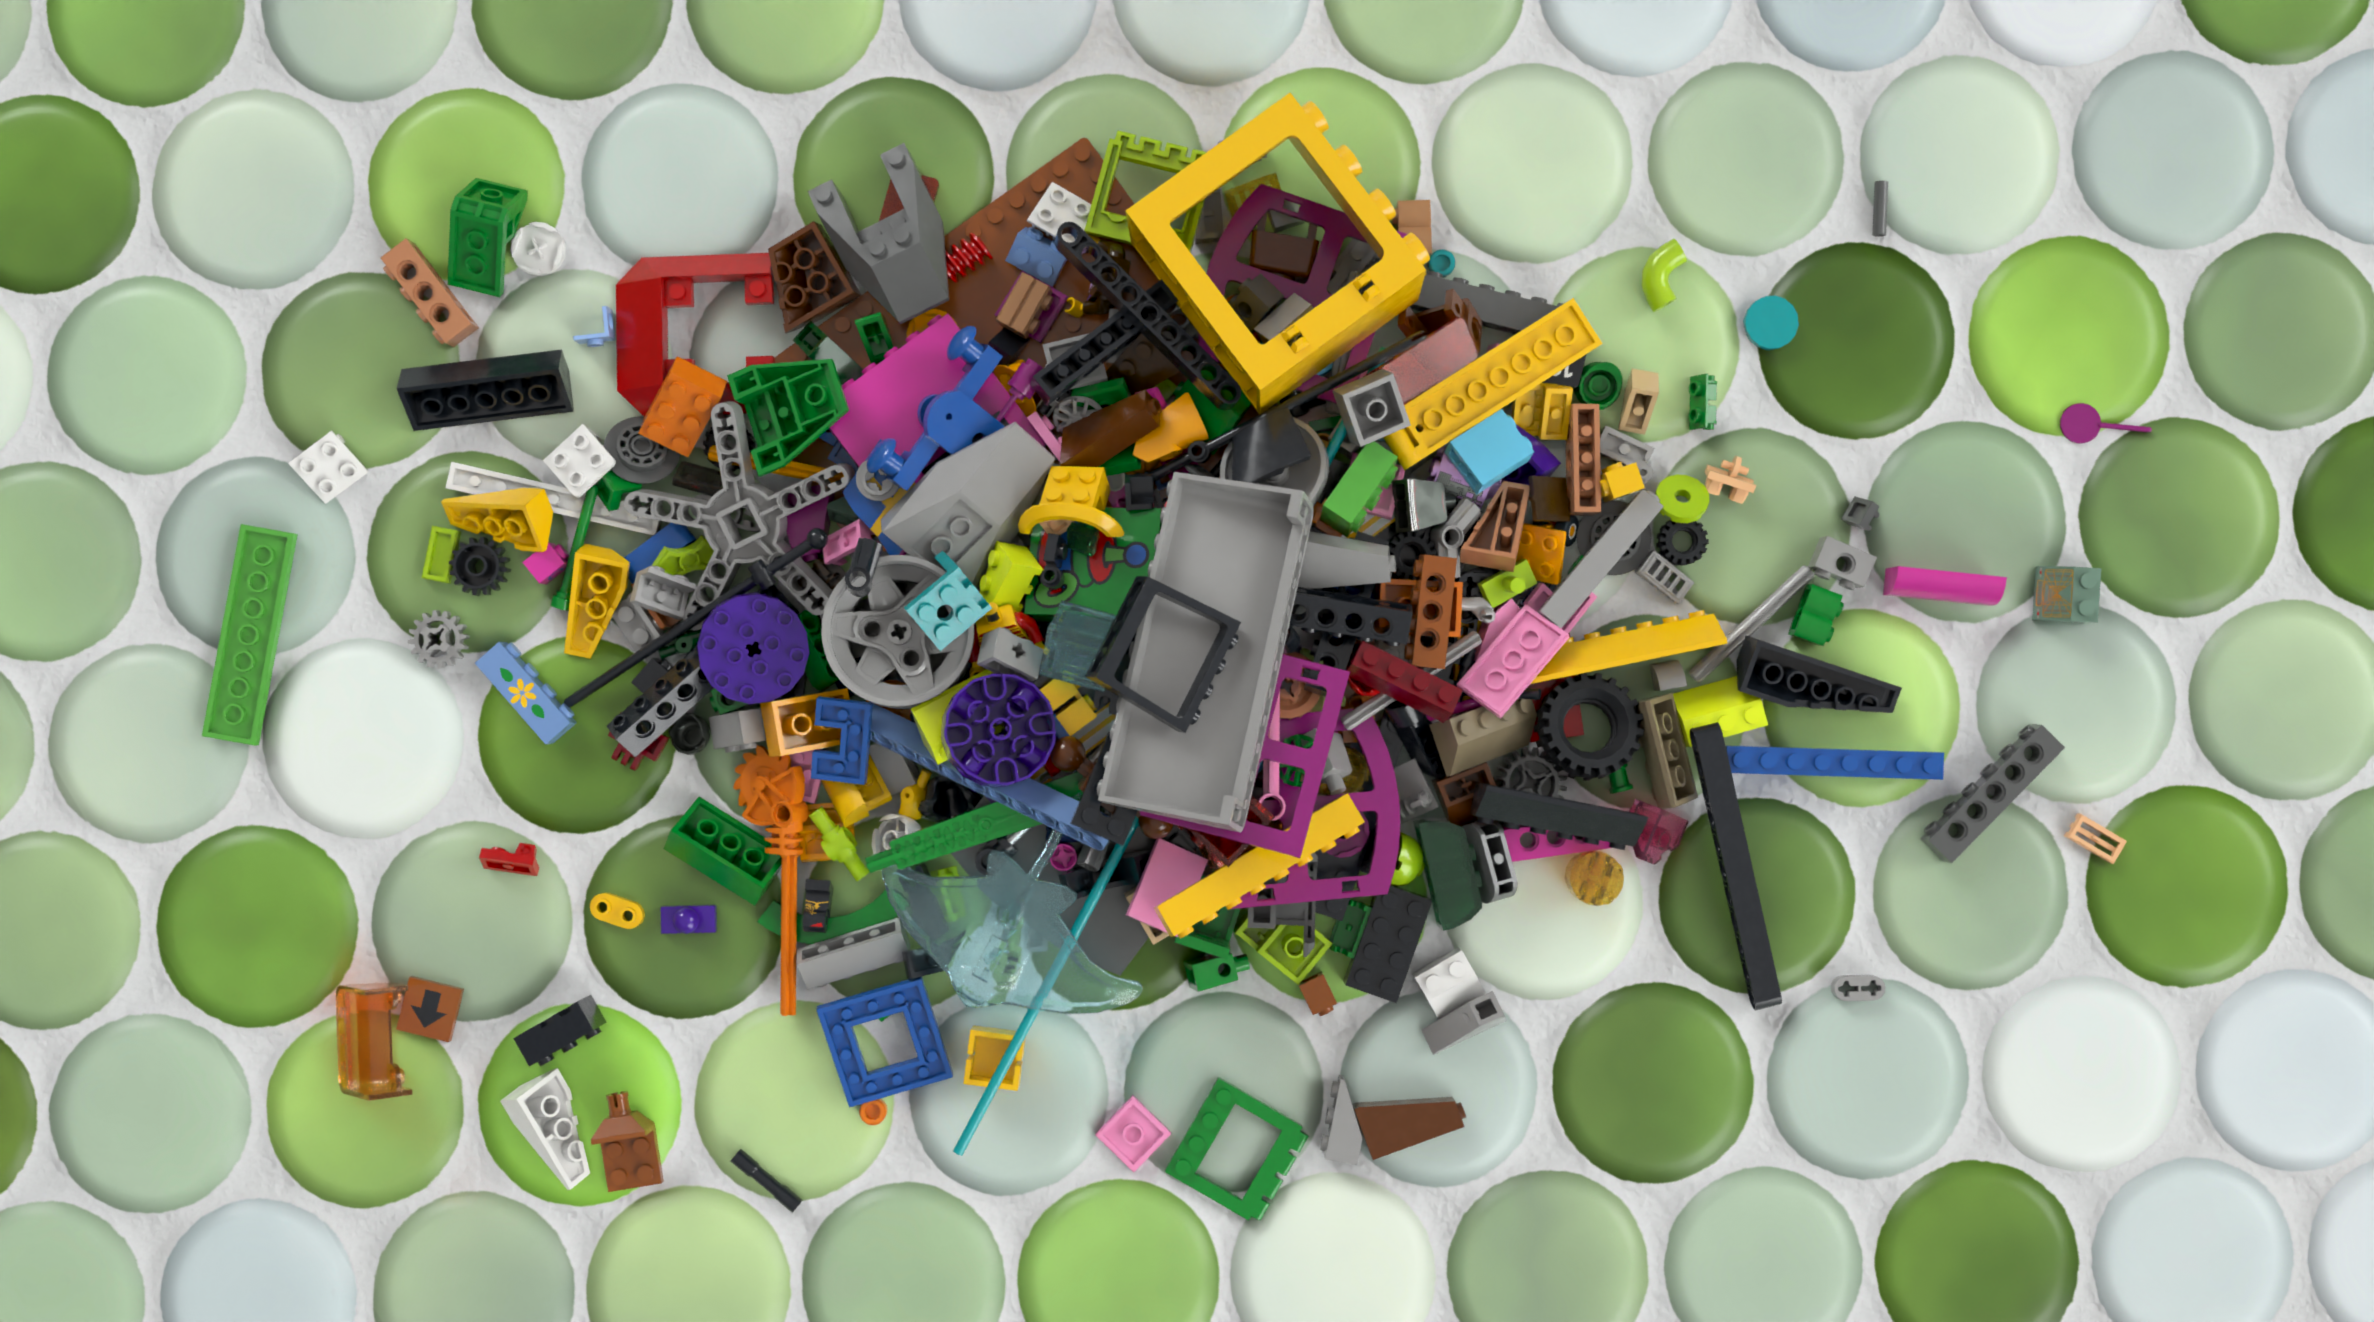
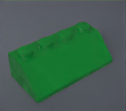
M701 797L695 800L671 829L663 848L754 906L768 890L781 869V856L765 853V848L772 847V843L765 841V837Z

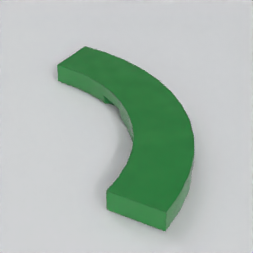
M887 887L879 897L867 906L846 915L830 917L826 933L804 932L803 914L797 912V942L815 944L892 920L909 903L891 888ZM774 900L757 922L781 936V903Z

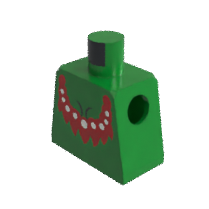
M1229 953L1227 960L1214 955H1207L1183 961L1189 988L1198 992L1237 981L1238 972L1250 969L1246 954L1233 957L1232 953ZM1223 964V971L1218 973V967Z

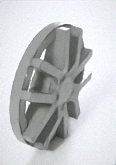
M1067 397L1061 400L1054 408L1053 422L1057 428L1056 430L1062 432L1064 427L1102 408L1097 402L1088 397ZM1073 402V408L1066 406V404ZM1077 402H1083L1084 406H1077ZM1088 404L1095 409L1087 410Z

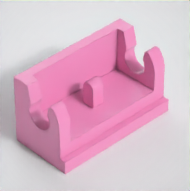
M858 519L828 535L827 545L823 548L824 564L844 565L847 563L844 557L855 552L858 539H872L871 535L875 534L861 519Z

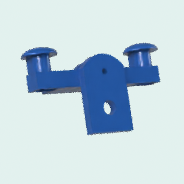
M966 326L960 329L952 337L947 347V357L949 360H955L959 357L966 362L962 369L965 374L953 390L929 395L918 406V420L924 428L922 435L909 452L904 450L901 456L894 451L896 447L895 439L887 438L879 442L873 448L867 460V470L869 473H874L880 469L886 474L888 480L899 488L908 491L939 446L952 455L971 445L975 434L981 433L984 438L1005 427L972 400L1003 357L991 346L979 343L974 339L976 335V328L974 326Z

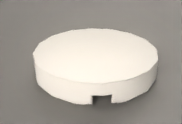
M532 222L516 231L511 241L510 251L514 262L522 271L532 276L542 277L552 274L560 268L565 259L566 245L564 238L557 229L546 223Z

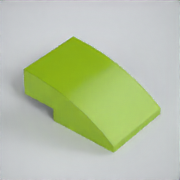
M1248 910L1233 930L1297 985L1301 983L1333 944L1315 928V947L1307 957H1303L1304 926L1275 925V929L1248 928Z

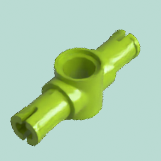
M822 806L812 812L809 817L822 834L821 838L823 841H821V846L826 855L832 861L838 860L839 863L843 862L856 881L866 876L869 870L856 853L857 841L850 830L844 826L840 827L839 824L835 825Z

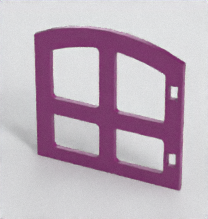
M1261 183L1231 218L1217 243L1206 274L1221 294L1225 296L1228 282L1233 281L1242 284L1247 278L1253 280L1261 273L1284 295L1282 299L1287 300L1293 293H1296L1315 308L1332 296V294L1328 293L1327 286L1344 239L1351 237L1365 243L1368 242L1345 212ZM1284 200L1301 205L1298 213L1283 208ZM1273 210L1324 229L1323 239L1308 281L1305 284L1237 261L1236 257L1243 244L1267 211ZM1397 231L1402 238L1407 235L1406 233ZM1375 332L1352 348L1345 369L1367 358ZM1198 333L1199 345L1217 363L1221 364V362L1218 360V358L1215 356V354L1212 352V350L1209 348V346ZM1316 374L1295 390L1303 392L1328 378ZM1360 375L1319 395L1317 398L1337 404L1332 390L1358 380Z
M1284 654L1282 656L1259 765L1262 760H1270L1300 768L1305 772L1291 828L1288 831L1278 830L1246 820L1243 831L1235 832L1140 811V815L1301 858L1350 672ZM1302 667L1319 671L1317 680L1302 677ZM1288 678L1323 687L1327 691L1314 742L1309 749L1275 741L1268 737L1281 684L1284 679Z
M1354 709L1340 710L1335 731H1347L1341 722V718ZM1322 711L1308 712L1301 718L1296 717L1291 720L1286 718L1280 719V742H1283L1285 738L1306 734L1317 728ZM1372 716L1350 731L1354 733L1363 752L1373 783V789L1368 792L1348 793L1359 812L1373 811L1377 816L1374 849L1368 874L1312 880L1309 877L1308 864L1306 863L1299 867L1296 863L1288 868L1290 873L1287 875L1286 882L1265 885L1266 888L1264 889L1273 890L1274 898L1257 900L1258 893L1251 895L1250 892H1247L1240 897L1242 902L1231 909L1388 894L1399 850L1400 804L1395 772L1389 751ZM1281 768L1285 775L1287 768ZM1295 771L1290 778L1291 781H1294ZM1279 777V795L1284 799L1286 809L1283 816L1277 820L1281 822L1283 831L1292 824L1300 787L1284 783ZM1344 794L1317 796L1313 812ZM1277 799L1263 801L1261 811L1270 818L1277 816L1281 811L1280 803ZM1257 801L1250 802L1246 820L1249 822L1266 821L1257 813ZM1222 838L1224 865L1241 856L1240 842ZM1356 881L1358 890L1342 891V882Z

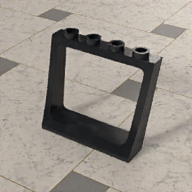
M1136 576L1085 677L1125 699L1174 730L1186 733L1189 725L1195 724L1200 717L1201 711L1198 707L1202 699H1207L1213 691V685L1210 683L1215 674H1220L1226 665V660L1223 658L1227 650L1232 649L1238 641L1239 637L1236 632L1241 622L1148 576ZM1155 594L1216 622L1220 626V630L1176 716L1115 679V672Z

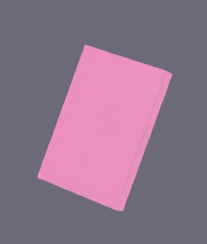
M1156 839L1126 916L1168 933L1156 914L1154 907L1199 881L1208 860L1163 839Z

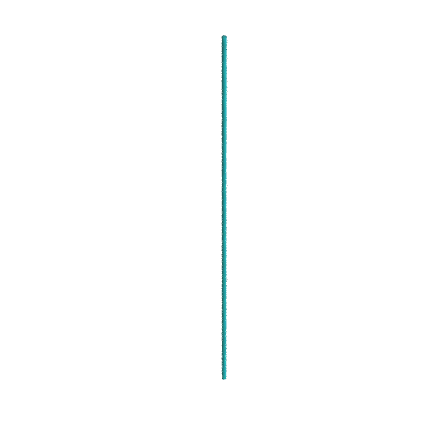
M1381 346L1378 352L1386 348ZM1385 362L1369 369L1365 376L1381 370ZM1341 420L1326 449L1329 467L1347 435L1343 420ZM1136 816L1124 845L1116 844L954 1147L953 1152L957 1155L963 1156L1139 825V818Z

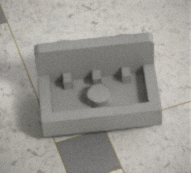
M649 566L637 572L630 603L680 620L684 617L688 595L690 592L695 591L697 585L689 582V579L685 576L670 575L665 573V570L661 567Z

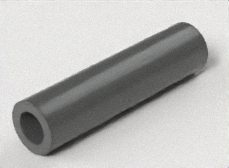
M1875 181L1872 236L1875 237L1886 236L1888 181Z

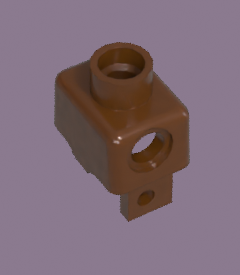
M1266 213L1258 222L1257 230H1252L1249 266L1298 283H1306L1319 245V241L1315 240L1318 226L1309 223L1307 238L1266 232Z
M1454 289L1446 290L1444 305L1414 313L1408 307L1398 315L1397 326L1406 338L1421 330L1425 331V333L1412 339V341L1427 335L1426 340L1408 349L1424 369L1432 370L1448 365L1452 370L1456 371L1461 366L1465 367L1476 360L1481 348L1482 320L1468 298L1461 299Z

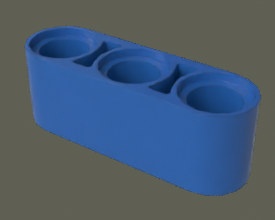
M669 523L624 557L630 562L628 579L633 584L637 572L652 566L664 546L683 548L691 545L697 539L687 526Z

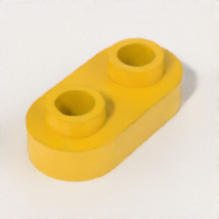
M611 893L598 894L590 903V911L596 919L625 929L639 926L645 917L644 909L639 903ZM601 902L607 904V910L605 912L601 911L599 908ZM626 911L632 912V920L625 918Z

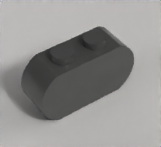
M1494 820L1493 825L1481 822L1464 825L1461 828L1459 840L1475 896L1485 904L1514 896L1517 891L1518 882L1504 830L1500 823Z

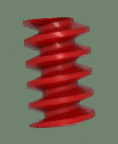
M972 232L969 234L970 243L962 238L960 239L961 248L952 244V254L946 251L947 276L954 283L958 282L956 273L961 274L963 277L967 276L966 267L973 272L976 270L975 261L982 266L985 265V255L993 260L981 238Z

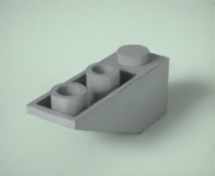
M1491 991L1457 1008L1422 1029V1032L1434 1055L1506 1022V1018L1494 992Z
M1339 1075L1338 1082L1333 1081L1330 1097L1334 1098L1333 1108L1327 1109L1325 1124H1329L1327 1135H1322L1320 1150L1324 1151V1157L1327 1160L1357 1165L1362 1136L1343 1075Z

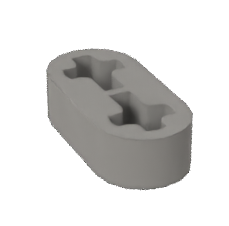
M1841 975L1832 981L1831 992L1835 997L1843 1001L1878 1000L1884 995L1885 983L1874 975ZM1844 981L1847 985L1855 986V990H1847L1846 995L1839 991L1838 988L1843 986ZM1870 981H1872V983L1877 985V989H1874L1871 994L1870 991L1861 990V986H1869Z

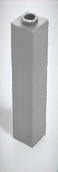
M1644 489L1639 491L1537 612L1559 628H1562L1664 507L1659 503L1660 499L1651 491L1646 492Z

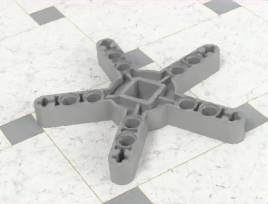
M727 401L716 404L711 411L723 489L715 493L709 501L651 489H640L629 493L625 497L624 506L634 516L701 528L709 545L714 550L684 611V621L728 592L742 563H751L762 559L767 566L778 559L780 555L782 556L790 551L792 548L783 540L787 531V516L845 488L855 475L852 466L847 463L830 466L790 487L774 493L768 487L755 483L742 408L734 401ZM723 412H730L731 417H724ZM733 425L734 427L732 429L725 430L726 426L728 427ZM729 434L736 439L735 448H731L727 443ZM733 462L740 465L741 472L739 475L734 474L732 471ZM840 472L844 474L841 480L832 483L829 478L836 476ZM813 481L818 482L821 487L819 495L815 494L811 489ZM789 493H793L796 496V506H792L788 502L787 497ZM639 498V500H640L641 502H645V503L652 502V503H651V504H648V505H645V506H642V503L638 502L637 499ZM664 500L671 506L669 514L663 510L662 504ZM690 505L697 511L696 519L689 515L688 509ZM748 505L761 532L743 540L730 513ZM801 557L790 563L787 568H782L774 574L813 615H823L827 601L833 591ZM719 563L723 564L726 568L725 576L718 572L717 566ZM798 575L805 577L807 580L806 588L799 586L797 582ZM707 587L713 589L715 593L714 599L707 596ZM815 588L816 590L809 596L808 592ZM820 597L824 599L822 606L818 604ZM704 621L691 628V630L701 629Z

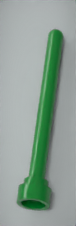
M596 484L585 494L560 590H557L556 595L554 594L550 606L557 609L569 611L575 552L585 542L598 493V486Z

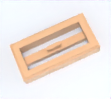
M2077 813L2075 822L2071 823L2069 826L2070 830L2065 833L2064 837L2106 862L2114 864L2127 841L2086 816ZM2082 822L2118 843L2117 846H2112L2080 827ZM2078 832L2112 852L2111 856L2075 834Z

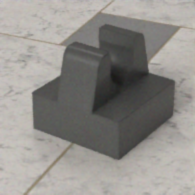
M1854 496L1841 520L1848 525L1870 531L1872 527L1869 523L1872 518L1879 517V512L1877 511L1879 506L1873 501Z

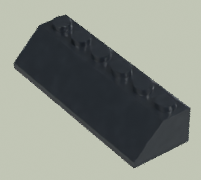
M562 349L401 369L396 388L413 431L573 412L574 409L570 373Z
M1476 782L1470 810L1471 815L1477 816V822L1493 825V821L1498 820L1504 822L1503 827L1519 830L1520 825L1530 827L1529 832L1546 835V831L1550 830L1557 832L1556 837L1572 840L1573 835L1583 837L1582 842L1599 845V840L1609 842V847L1625 850L1626 845L1635 847L1648 820L1647 816L1634 812Z

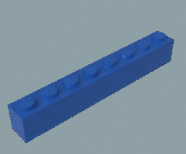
M1725 745L1731 773L1943 780L1944 753Z

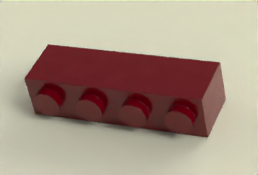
M1362 641L1356 648L1346 671L1350 672L1349 677L1442 723L1453 714L1463 691L1365 641Z

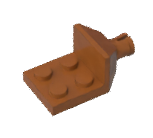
M621 1091L620 1094L615 1092L606 1095L609 1116L602 1121L591 1138V1145L601 1144L608 1192L664 1182L655 1123L639 1111H631L628 1091Z

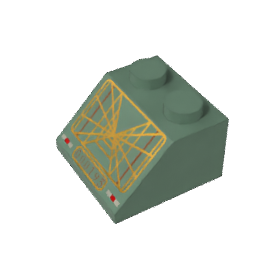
M2036 566L2032 620L2085 624L2098 623L2101 568Z

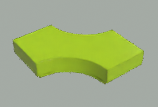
M701 535L694 543L683 548L664 546L652 566L661 567L665 570V573L670 575L683 576L694 570H705L714 550L709 545L706 537Z

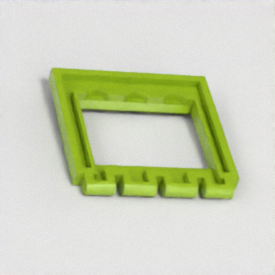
M1118 130L1115 139H1109L1084 231L1090 235L1132 245L1126 216L1106 211L1119 160L1177 174L1206 152L1193 149L1191 157H1187L1188 147L1168 142L1165 150L1161 151L1162 141L1143 136L1140 137L1139 144L1136 145L1135 134ZM1205 199L1187 211L1182 230L1172 227L1190 253Z

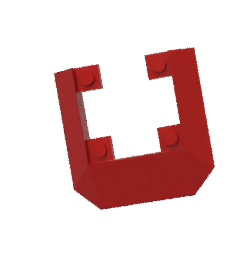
M769 253L642 257L616 284L617 391L644 417L675 359H668V308L694 307V283L745 281V304H774V276ZM774 356L746 357V367L775 363ZM684 359L695 365L694 359ZM727 382L719 403L734 401L741 406L743 414H747L745 405L734 400L730 384ZM724 411L723 415H731V413Z

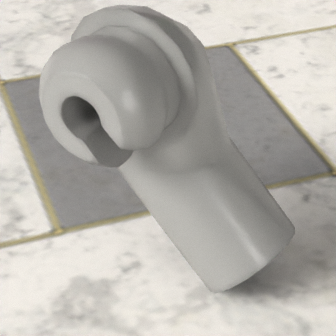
M1462 597V611H1471L1481 622L1491 623L1495 620L1496 613L1484 598Z

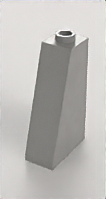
M1310 531L1298 587L1314 589L1391 582V574L1396 572L1395 555H1390L1389 546Z

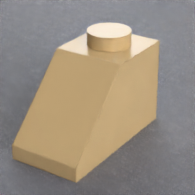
M1631 369L1624 392L1618 430L1645 435L1659 394L1658 373Z

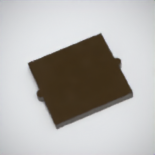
M1529 476V501H1531L1533 521L1570 522L1568 505L1570 499L1567 496L1566 478Z

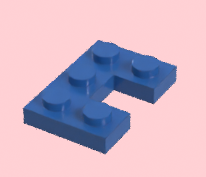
M821 696L816 699L815 725L841 728L840 752L813 751L811 779L860 785L867 783L873 703Z

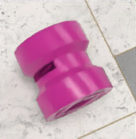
M1054 843L1049 851V859L1055 869L1067 871L1075 865L1077 854L1074 846L1070 843Z

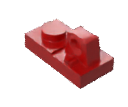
M519 843L515 853H509V851L500 847L481 849L479 859L484 869L537 876L539 872V865L536 860L537 848L535 845Z

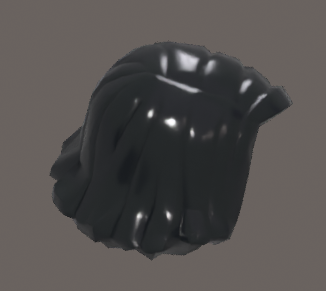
M939 774L929 781L925 800L920 802L918 810L925 818L931 819L933 822H942L973 810L981 798L979 794L974 793L970 788Z

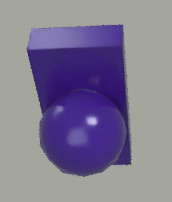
M716 905L661 906V934L717 932Z

